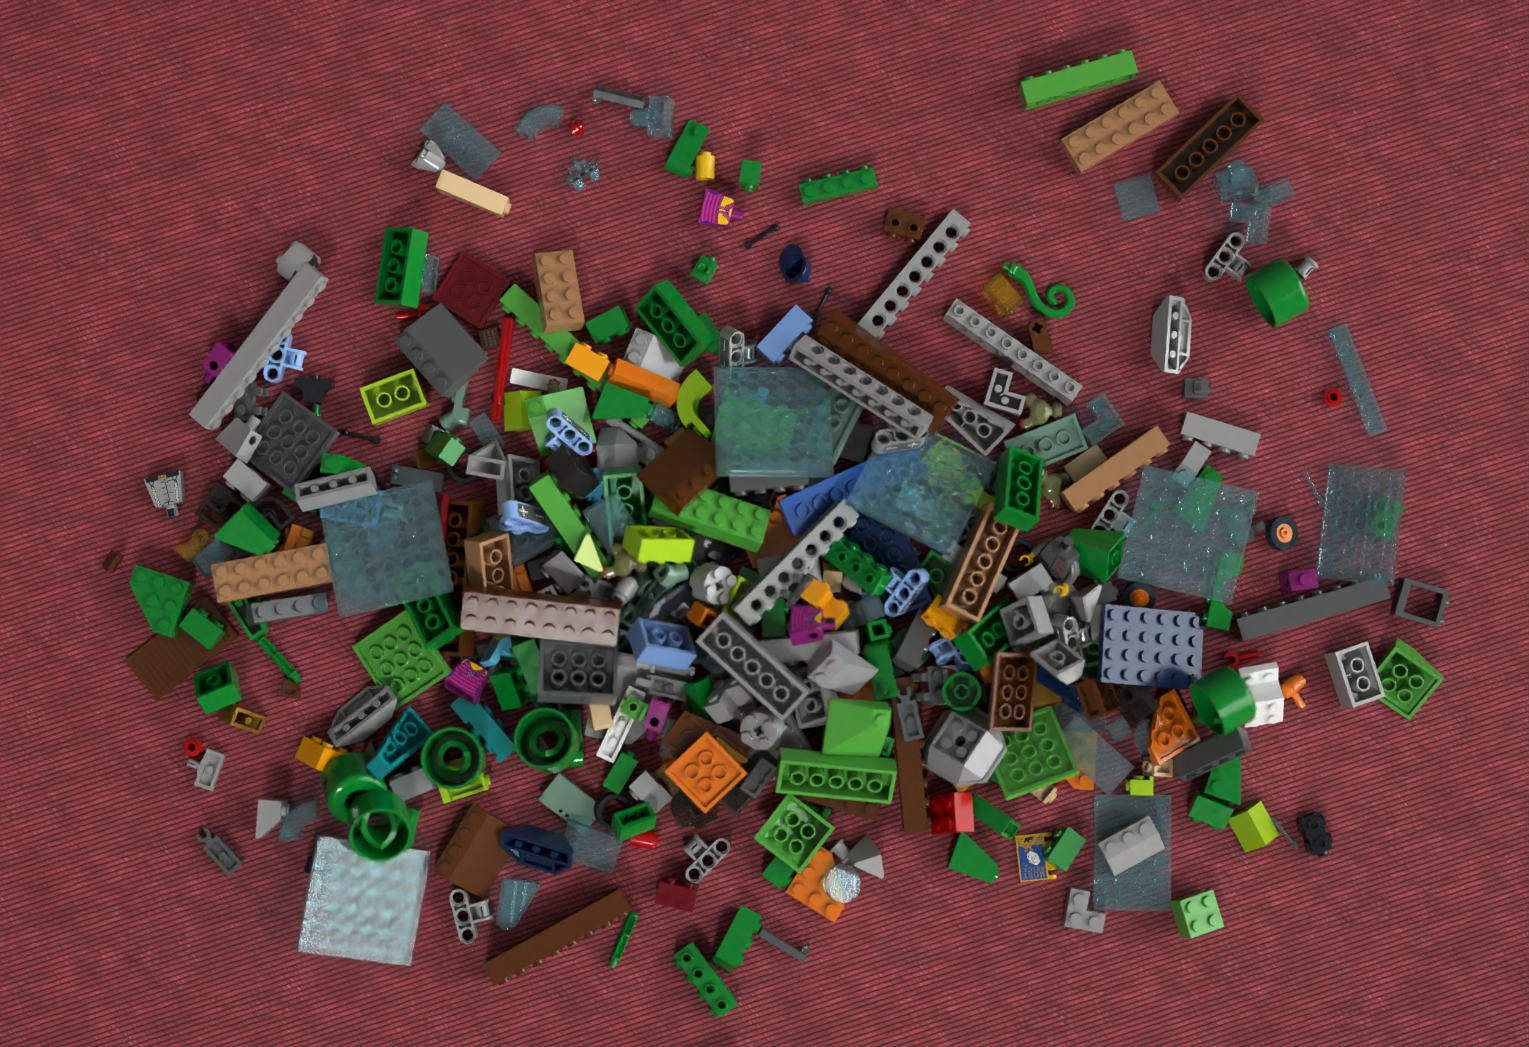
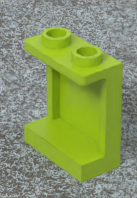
M465 757L446 762L445 764L451 770H458L463 767ZM483 771L479 779L467 787L460 789H444L439 787L443 803H449L489 790L491 780L489 774H485Z

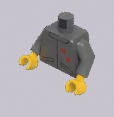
M1068 536L1042 540L1031 549L1030 554L1020 557V561L1027 557L1029 561L1025 566H1029L1033 563L1036 556V561L1041 563L1059 582L1063 583L1062 586L1054 588V593H1058L1062 589L1060 597L1068 595V586H1072L1080 574L1078 561L1080 553L1073 547L1074 540Z

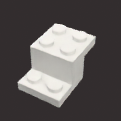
M1277 662L1239 668L1238 674L1248 686L1256 704V715L1254 719L1244 724L1245 728L1270 723L1275 724L1283 721L1284 696L1278 681L1279 667Z

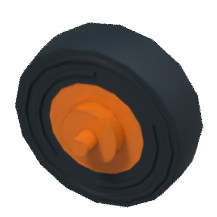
M1285 516L1275 517L1266 526V540L1275 550H1289L1294 547L1298 540V528L1291 518Z
M1136 579L1130 581L1125 586L1123 591L1125 606L1151 609L1155 606L1157 591L1149 581Z

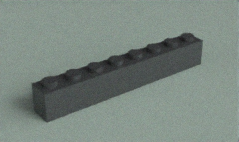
M1378 574L1367 576L1366 581L1360 582L1359 579L1349 581V586L1341 587V584L1329 587L1330 591L1323 593V590L1312 592V596L1308 598L1302 595L1293 598L1294 602L1286 604L1285 600L1274 603L1275 607L1270 609L1267 606L1257 608V612L1249 614V611L1240 613L1238 618L1234 619L1239 640H1250L1390 599L1385 577H1378Z

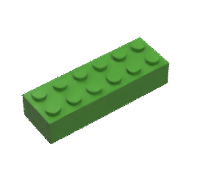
M1118 50L1114 52L1115 55L1109 57L1107 54L1101 55L1092 62L1084 60L1075 67L1067 65L1059 68L1060 71L1052 73V70L1041 73V76L1037 78L1029 76L1022 79L1023 82L1020 83L1017 90L1023 111L1133 80L1138 70L1132 50Z
M546 470L529 482V489L573 553L576 554L585 532L589 531L602 567L613 565V557L608 550L604 552L602 549L604 548L603 543L598 535L593 536L592 527L587 519L582 520V512L576 503L572 505L570 502L571 496L565 488L561 489L559 486L560 480L557 475ZM582 564L592 580H594L595 576L603 578L601 571L599 572Z
M707 489L678 517L653 494L647 516L757 553L763 543L771 510Z
M780 747L775 775V793L891 804L897 775L896 759L822 754V751Z

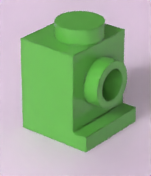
M630 694L628 698L623 697L619 705L622 708L620 713L639 723L644 719L650 706ZM631 704L637 705V709L635 711L630 710Z

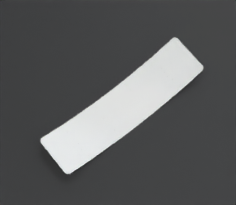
M512 368L510 383L548 390L546 384L549 383L550 379L556 378L560 382V391H565L568 379Z

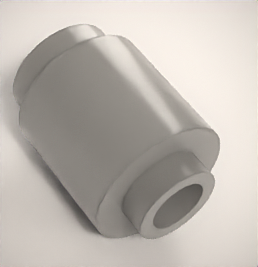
M623 576L612 591V599L615 602H621V605L628 603L639 588L637 580L632 576Z

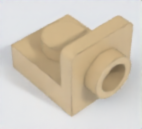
M1143 757L1142 775L1173 777L1172 758L1155 766L1151 757Z
M1048 785L1031 793L1046 804L1047 802L1051 803L1056 798L1057 794L1055 792L1058 789L1053 785Z

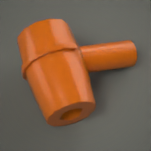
M1297 673L1284 680L1280 687L1284 698L1292 697L1299 709H1302L1306 704L1298 691L1306 684V680L1300 673Z

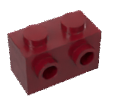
M669 875L661 877L655 903L692 912L699 885H695V883H691L688 880H684V882L676 880V877Z

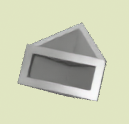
M497 440L469 455L466 474L504 480L507 460Z
M1091 584L1069 596L1080 621L1091 622L1102 588L1101 585Z
M867 833L849 851L847 857L853 866L882 879L884 877L882 857Z

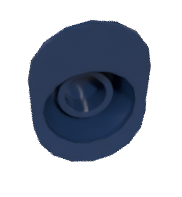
M789 244L783 249L779 257V266L785 281L789 284L809 283V276L812 271L811 263L805 258L802 249L798 245Z

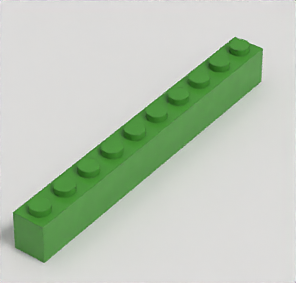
M514 283L499 300L502 303L500 307L508 314L512 312L517 316L514 320L522 327L527 325L531 329L529 333L536 340L540 337L545 342L543 346L551 353L554 350L559 354L557 358L566 366L565 361L576 342L580 345L581 343L568 331L543 333L539 305ZM574 368L571 370L578 378L583 376L587 380L585 384L593 391L597 389L601 393L609 377L606 371L602 380L598 383ZM651 407L648 415L644 414L643 418L630 419L628 423L636 430L638 427L643 430L655 417L657 411Z

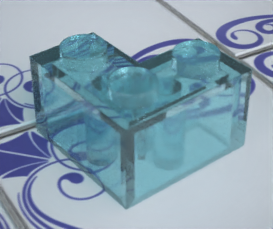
M1238 200L1231 202L1229 221L1247 223L1245 243L1260 245L1267 243L1272 205Z
M1104 392L1085 404L1096 420L1081 430L1091 447L1125 425V422Z

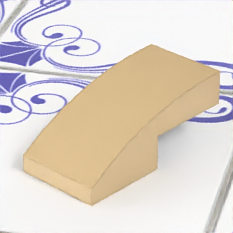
M1095 444L1065 465L1064 468L1072 480L1076 482L1108 458L1098 444Z

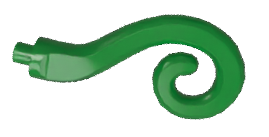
M1006 262L1003 263L1001 269L1007 271V276L1022 285L1029 301L1040 314L1049 318L1059 319L1072 312L1075 305V296L1069 287L1063 284H1054L1047 289L1046 301L1051 305L1058 303L1054 297L1056 292H1062L1066 298L1065 304L1061 308H1050L1041 301L1031 276L1022 266L1015 262H1012L1011 265Z

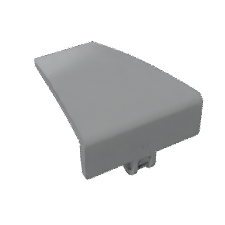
M618 652L617 700L615 705H609L612 720L629 685L645 692L643 686L635 685L637 676L646 678L647 674H655L689 682L694 679L695 667L689 666L687 670L641 663L636 662L632 654ZM645 692L646 696L643 702L650 705L653 695ZM646 715L641 723L634 720L623 744L632 745L646 732L647 728L643 727ZM588 718L585 736L603 740L609 728L594 731L590 727Z

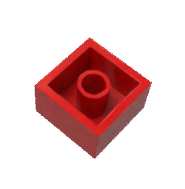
M948 793L929 796L932 835L974 832L972 793Z

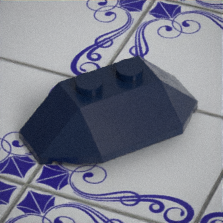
M1038 663L1036 682L1061 696L1062 703L1082 714L1084 710L1075 687L1079 680H1075L1067 685Z
M532 825L505 828L501 831L500 847L506 850L519 864L554 875L572 867L574 850L564 835Z

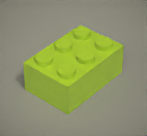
M414 368L359 388L374 426L429 406L419 376Z
M626 525L622 547L640 563L655 561L663 564L666 561H672L673 563L682 564L683 562L691 561L694 539L678 526Z

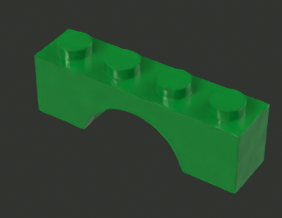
M1219 551V554L1215 555L1213 565L1216 566L1215 573H1211L1209 584H1212L1211 591L1207 592L1205 603H1208L1202 615L1205 627L1229 631L1232 612L1225 607L1221 598V591L1224 583L1229 578L1241 575L1245 556L1225 551Z

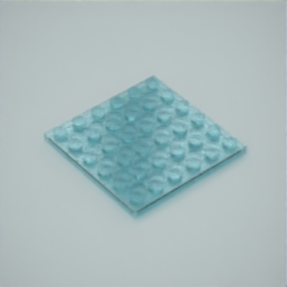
M798 367L713 368L716 476L833 477L829 384L804 368Z
M928 432L924 444L919 448L878 454L872 450L845 505L950 557L996 462L937 432L934 435Z
M1144 465L1117 577L1231 604L1259 491Z
M432 479L379 491L376 495L319 508L340 618L454 591Z
M317 835L296 951L410 966L431 851L407 848L401 855L392 860L373 862L357 855L352 849L349 839Z

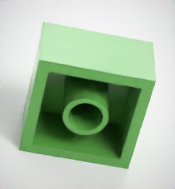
M1202 889L1170 901L1180 938H1194L1224 927L1213 889Z

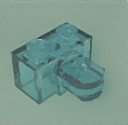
M650 96L649 108L634 109L631 112V123L637 128H647V134L653 139H672L674 101L669 96Z
M1244 161L1231 162L1228 165V171L1215 174L1214 185L1220 203L1258 195L1259 183L1253 166L1246 167Z

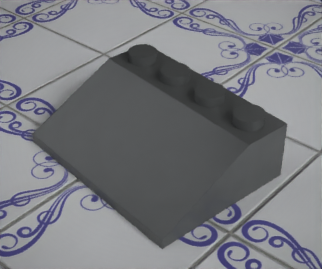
M439 303L408 326L394 341L441 396L452 398L489 358L487 353L442 303Z
M540 639L537 702L615 705L617 700L618 642L616 646L555 639Z

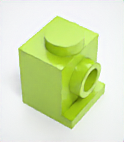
M1133 775V779H1125V791H1128V795L1153 796L1154 776H1147V779H1145L1143 775Z

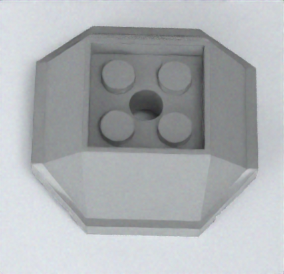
M976 707L966 711L947 710L942 713L923 742L925 767L957 787L987 783L1007 752L1003 731L987 730L989 715ZM961 741H965L963 746H958Z

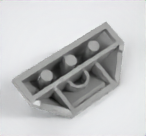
M1167 295L1153 315L1150 354L1161 372L1179 374L1189 359L1192 318L1183 297Z
M620 427L600 429L596 451L598 471L602 478V468L639 465L638 444ZM603 484L602 494H603V497H604V500H605V492H604V484Z
M388 685L366 687L338 709L331 728L327 732L334 745L341 747L363 742L392 719L397 698Z

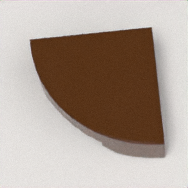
M283 677L281 696L301 699L298 685L293 680Z

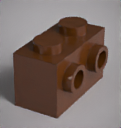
M889 208L883 233H886V237L892 239L901 237L904 238L905 242L915 244V242H920L926 218Z

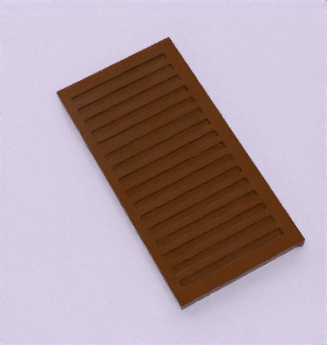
M208 596L192 608H203L209 613L208 617L210 619L220 621L224 625L223 629L227 631L212 650H208L180 627L177 638L158 634L126 659V662L157 701L239 637V634L236 633ZM189 609V610L185 613L184 618H185V617L187 616V614L191 611V609Z

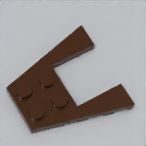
M685 710L661 740L675 760L706 731L713 737L716 734L745 757L753 750L752 747L742 742L740 733Z

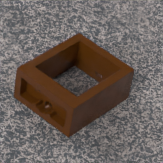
M1098 675L1075 684L1087 721L1106 716L1122 708L1114 684L1097 682Z

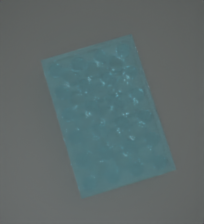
M1329 463L1317 578L1394 585L1406 477L1405 469Z
M1093 794V910L1171 911V795ZM1145 814L1149 815L1165 849L1114 876L1096 841Z

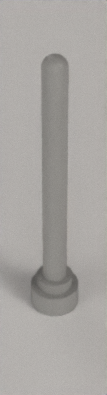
M623 419L606 420V423L611 427H620L656 453L660 454L664 450L663 447L624 422Z

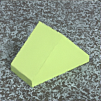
M588 531L584 534L574 556V561L600 572L603 571V567Z

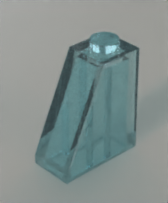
M502 878L496 925L500 926V929L511 930L512 927L515 928L540 889L542 882Z

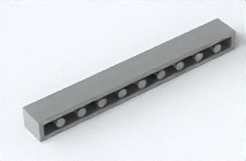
M306 262L303 264L189 413L194 420L205 429L211 431L220 426L223 417L233 409V404L236 400L243 396L246 387L256 379V374L259 370L266 366L272 353L279 349L280 343L289 336L295 323L302 319L303 313L314 303L318 293L325 289L326 283L329 280L314 266Z

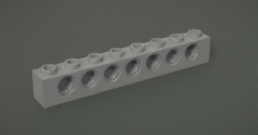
M952 209L859 321L858 325L880 340L885 334L884 328L887 325L891 327L897 320L895 315L899 310L903 312L910 304L908 302L911 296L916 297L921 291L920 285L923 281L928 282L934 275L933 269L936 266L940 268L946 261L944 256L948 251L952 253L959 245L956 243L960 237L964 239L970 232L968 227L971 223L956 210ZM947 229H953L956 232V236L949 238L945 232ZM940 243L943 245L944 250L936 252L933 245ZM923 258H929L932 262V265L930 267H924L921 264V260ZM910 273H917L920 279L917 282L911 281L909 279ZM899 287L906 288L907 295L904 297L899 296L897 289ZM893 302L895 309L887 311L884 306L885 303ZM879 316L883 319V324L876 326L873 324L872 319Z
M957 298L944 315V321L1066 406L1074 400L1083 387Z
M804 335L794 344L788 358L789 360L916 441L928 430L934 417L933 415L807 335Z
M839 497L730 608L749 626L756 624L761 619V614L765 610H770L775 605L774 601L779 596L782 597L780 595L784 589L789 591L788 587L793 582L796 583L792 580L793 576L796 573L803 576L802 573L806 569H811L816 564V559L820 555H825L830 549L829 546L834 541H839L847 528H851L856 524L857 518L860 515L844 499ZM839 516L841 523L835 527L833 520ZM826 530L827 538L820 540V533ZM809 544H813V552L807 554L806 547ZM795 558H799L800 565L793 568L792 561ZM781 572H786L787 576L784 581H779L778 579ZM771 585L773 587L772 593L765 595V588ZM758 599L759 606L752 609L751 602Z

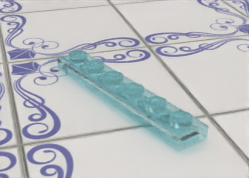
M1347 323L1327 330L1368 437L1387 431V426Z

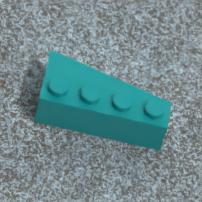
M459 696L450 707L466 725L471 726L470 729L480 740L483 739L484 746L497 755L495 759L499 763L504 762L516 751L514 734H509L505 730L507 726L501 719L496 720L492 716L494 712L487 704L485 706L479 701L480 697L476 705H473Z
M409 706L398 716L366 767L380 781L424 746L428 738L434 733Z

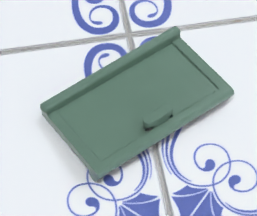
M560 772L557 773V776L537 799L582 834H585L586 830L596 819L594 816L596 800Z

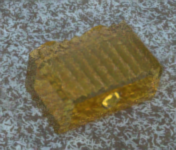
M1001 272L981 287L983 290L981 294L988 302L991 300L995 304L993 308L1000 316L1004 315L1007 317L1024 302Z

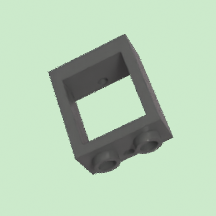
M1401 578L1390 615L1433 628H1439L1445 620L1443 612L1445 607L1449 605L1450 591L1408 578ZM1411 586L1441 594L1433 621L1404 613Z

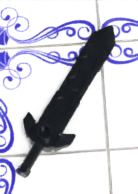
M736 547L727 555L711 550L707 556L711 559L709 563L724 566L730 570L729 562L745 552V549ZM690 578L654 604L649 620L664 619L693 596Z

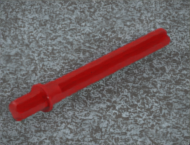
M508 317L503 318L492 402H490V420L497 422L501 421L502 409L505 406L503 401L514 327V319Z

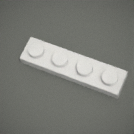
M629 685L624 697L628 698L630 694L643 701L646 693ZM636 704L630 705L631 711H635L637 709ZM618 707L612 720L613 727L608 729L596 756L613 764L634 722V719L620 713L622 709Z

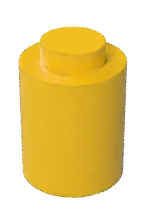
M700 152V155L696 156V180H715V156L711 155V152Z

